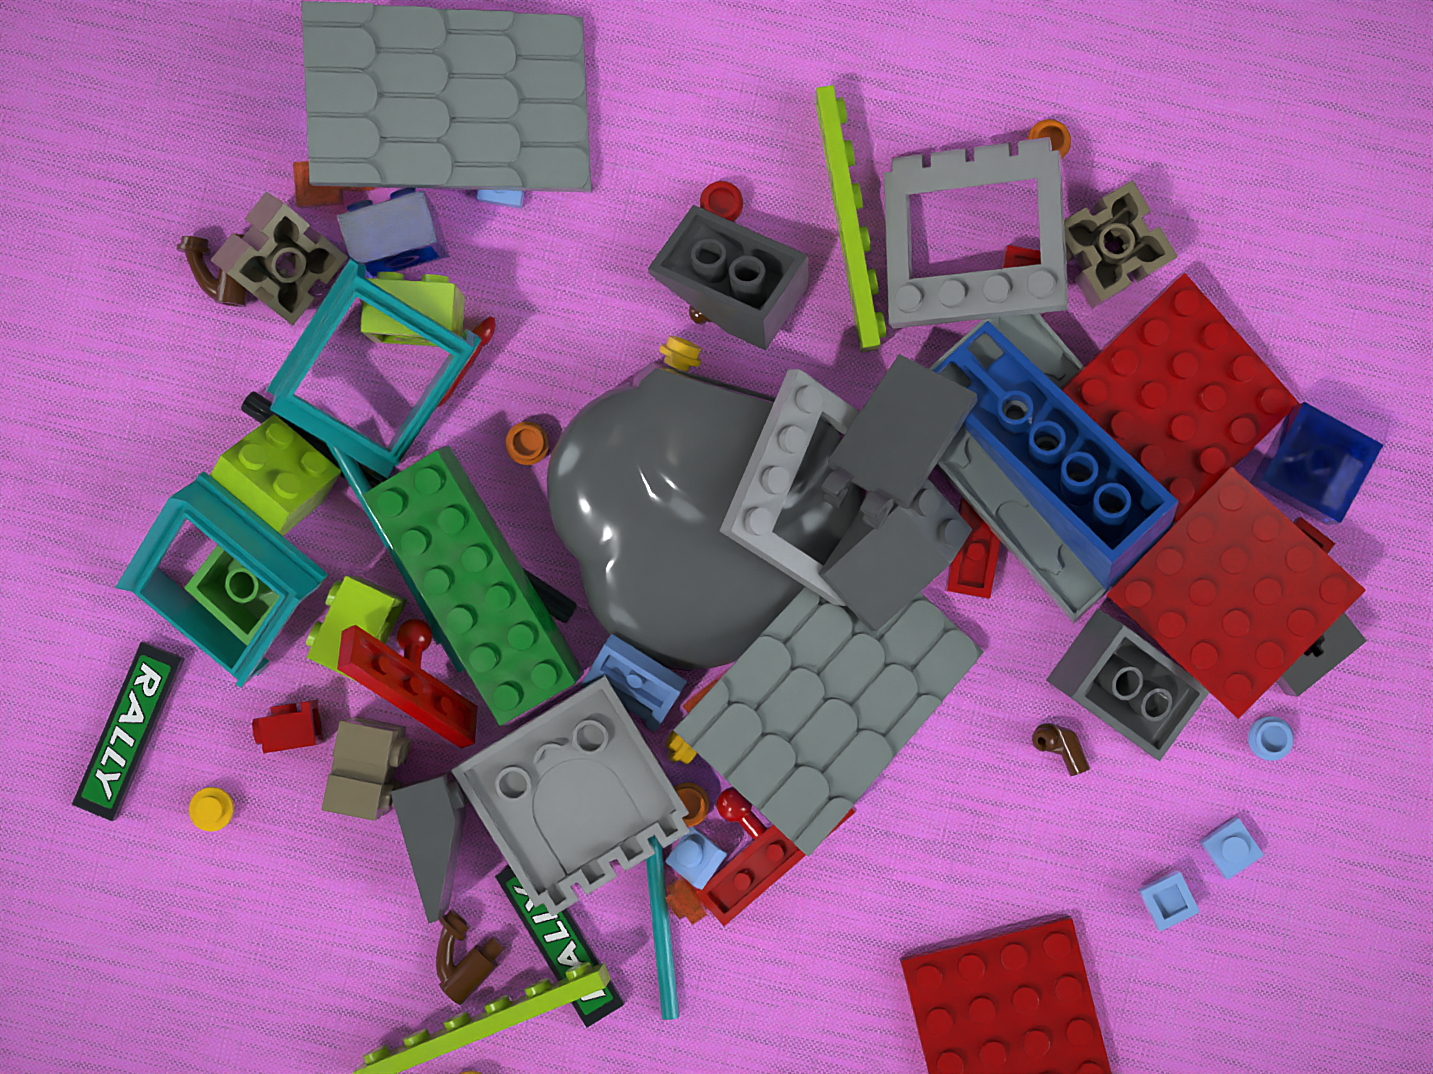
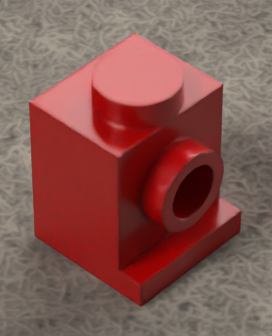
M318 700L300 702L302 711H297L296 703L270 707L271 716L254 718L252 721L253 736L257 745L262 744L263 754L324 743Z

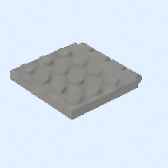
M606 675L451 769L535 908L543 903L551 916L579 901V897L572 887L576 882L579 883L585 894L588 895L618 877L610 863L612 860L617 859L626 872L654 855L656 852L648 840L651 836L655 835L661 846L665 848L690 832L682 817L689 814L687 808Z

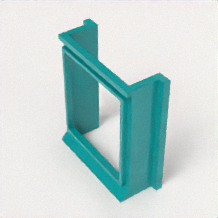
M350 258L267 386L266 391L274 395L271 411L388 478L393 467H397L481 342V337L468 329L464 331L461 337L367 280L365 278L366 266ZM356 297L450 353L387 448L294 394Z
M203 471L197 476L195 481L168 498L115 588L133 592L238 680L236 685L241 688L254 676H259L270 662L264 655L299 603L318 589L328 574ZM187 519L280 596L248 646L202 604L158 569L159 564Z

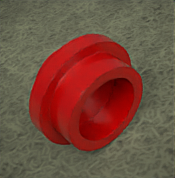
M726 181L713 182L703 190L700 197V208L734 222L742 212L743 197L740 190L732 183Z

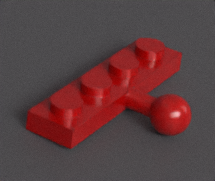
M409 619L399 627L397 641L404 650V657L357 625L342 631L338 670L459 748L463 749L475 744L478 706L421 669L422 652L428 649L433 638L432 630L425 621Z
M729 787L720 793L717 799V810L726 821L738 822L754 841L712 876L702 890L698 889L695 892L696 896L723 926L727 925L806 856L774 824L766 828L751 811L752 804L734 787ZM855 806L848 811L828 836L856 812Z

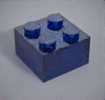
M413 187L400 189L390 194L391 200L373 204L372 200L359 201L347 206L348 212L337 215L349 259L353 258L366 266L365 278H377V272H398L450 257L436 207L424 190L416 192V189Z
M1302 402L1294 405L1290 413L1285 417L1250 484L1326 525L1339 524L1344 519L1383 444L1310 404Z

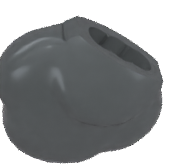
M650 362L635 375L633 382L610 389L587 403L564 429L551 453L547 469L549 510L558 537L580 564L581 582L589 607L609 635H615L669 669L690 671L719 667L737 661L805 587L720 532V528L776 397ZM820 418L772 532L824 566L857 517L866 493L862 487L855 484L840 509L824 501L826 492L822 490L821 486L830 473L834 471L829 468L828 459L840 443V436L837 429Z

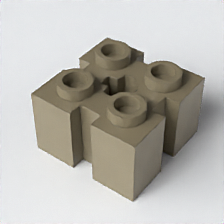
M1133 180L1101 198L1093 207L1096 215L1092 216L1086 207L1064 220L1066 263L1075 259L1082 272L1074 280L1092 309L1130 286L1132 283L1128 275L1132 274L1138 283L1167 266L1178 257L1161 227L1159 226L1150 232L1143 218L1151 210ZM1104 237L1108 242L1116 240L1119 243L1120 247L1115 251L1116 254L1112 251L1109 252L1105 248L1104 243L1106 241Z
M266 191L244 218L252 225L242 239L232 233L211 258V261L293 326L315 299L307 291L317 279L327 284L348 259V256L323 235L309 227L310 224L284 202ZM281 254H283V257L277 263L276 261Z
M357 716L340 720L332 755L334 759L331 774H328L321 810L376 821L381 816L389 813L391 807H394L390 792L402 786L401 781H396V768L399 767L400 763H406L410 750L411 738L405 737L406 726Z

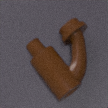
M235 234V235H237L238 237H240L241 239H242V237L244 236V235H242V234ZM182 236L181 244H177V251L185 253L194 278L205 294L214 299L215 303L246 307L248 290L221 268H219L218 279L208 269L203 259V256L210 255L211 249L208 248V240L194 236Z
M450 910L439 918L443 928L436 953V971L442 991L456 1004L462 1005L497 968L498 964L495 959L505 949V946L492 936L483 947L475 945L455 966L453 962L455 939L463 941L467 937L466 932L469 930L470 925L456 911Z

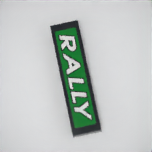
M145 641L140 642L72 802L73 806L112 822L117 820L185 658Z
M510 866L495 875L496 880L558 981L567 978L565 971L587 961H590L592 967L601 964L568 907L551 916L543 903L535 908ZM610 980L606 988L571 1003L586 1028L622 1007L625 1001L613 981Z

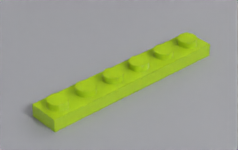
M834 85L818 87L815 91L814 100L860 353L875 351L881 345L880 338L886 337V327L882 311H874L872 295L879 293L875 269H867L864 252H870L871 246L867 226H859L856 210L863 209L859 182L851 184L849 167L855 166L853 145L851 140H843L841 124L847 123L845 101L843 97L836 98Z
M590 961L578 964L565 971L567 978L551 984L549 978L537 981L524 989L526 995L512 1001L509 995L498 997L484 1005L485 1012L470 1017L468 1011L462 1012L443 1022L445 1028L432 1034L429 1033L428 1028H424L403 1038L405 1045L389 1050L387 1045L377 1047L362 1056L364 1062L353 1071V1074L400 1073L604 989L611 980L605 963L594 967L591 966Z

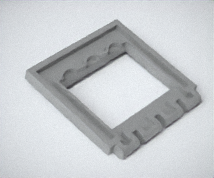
M1050 137L1018 141V155L1012 156L1011 143L1007 142L974 147V161L970 162L967 148L931 152V167H926L924 154L892 158V172L884 173L888 315L889 325L893 329L1069 310L1061 155L1058 150L1052 151ZM1037 178L1041 264L913 279L910 194Z
M789 369L720 528V532L832 604L846 606L845 602L820 577L819 572L823 565L772 531L819 419L821 418L845 435L860 412L801 369ZM867 491L864 501L871 494V492Z

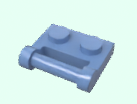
M611 634L581 686L584 688L606 675L626 710L646 721L644 726L656 732L687 681L638 651L632 645Z

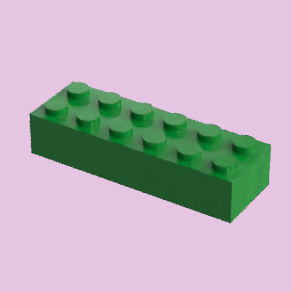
M449 445L434 451L362 494V497L499 726L572 686L581 678L584 671Z

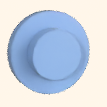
M1266 716L1252 724L1248 732V743L1252 752L1259 758L1269 761L1279 760L1291 750L1293 733L1290 726L1284 720L1278 717Z

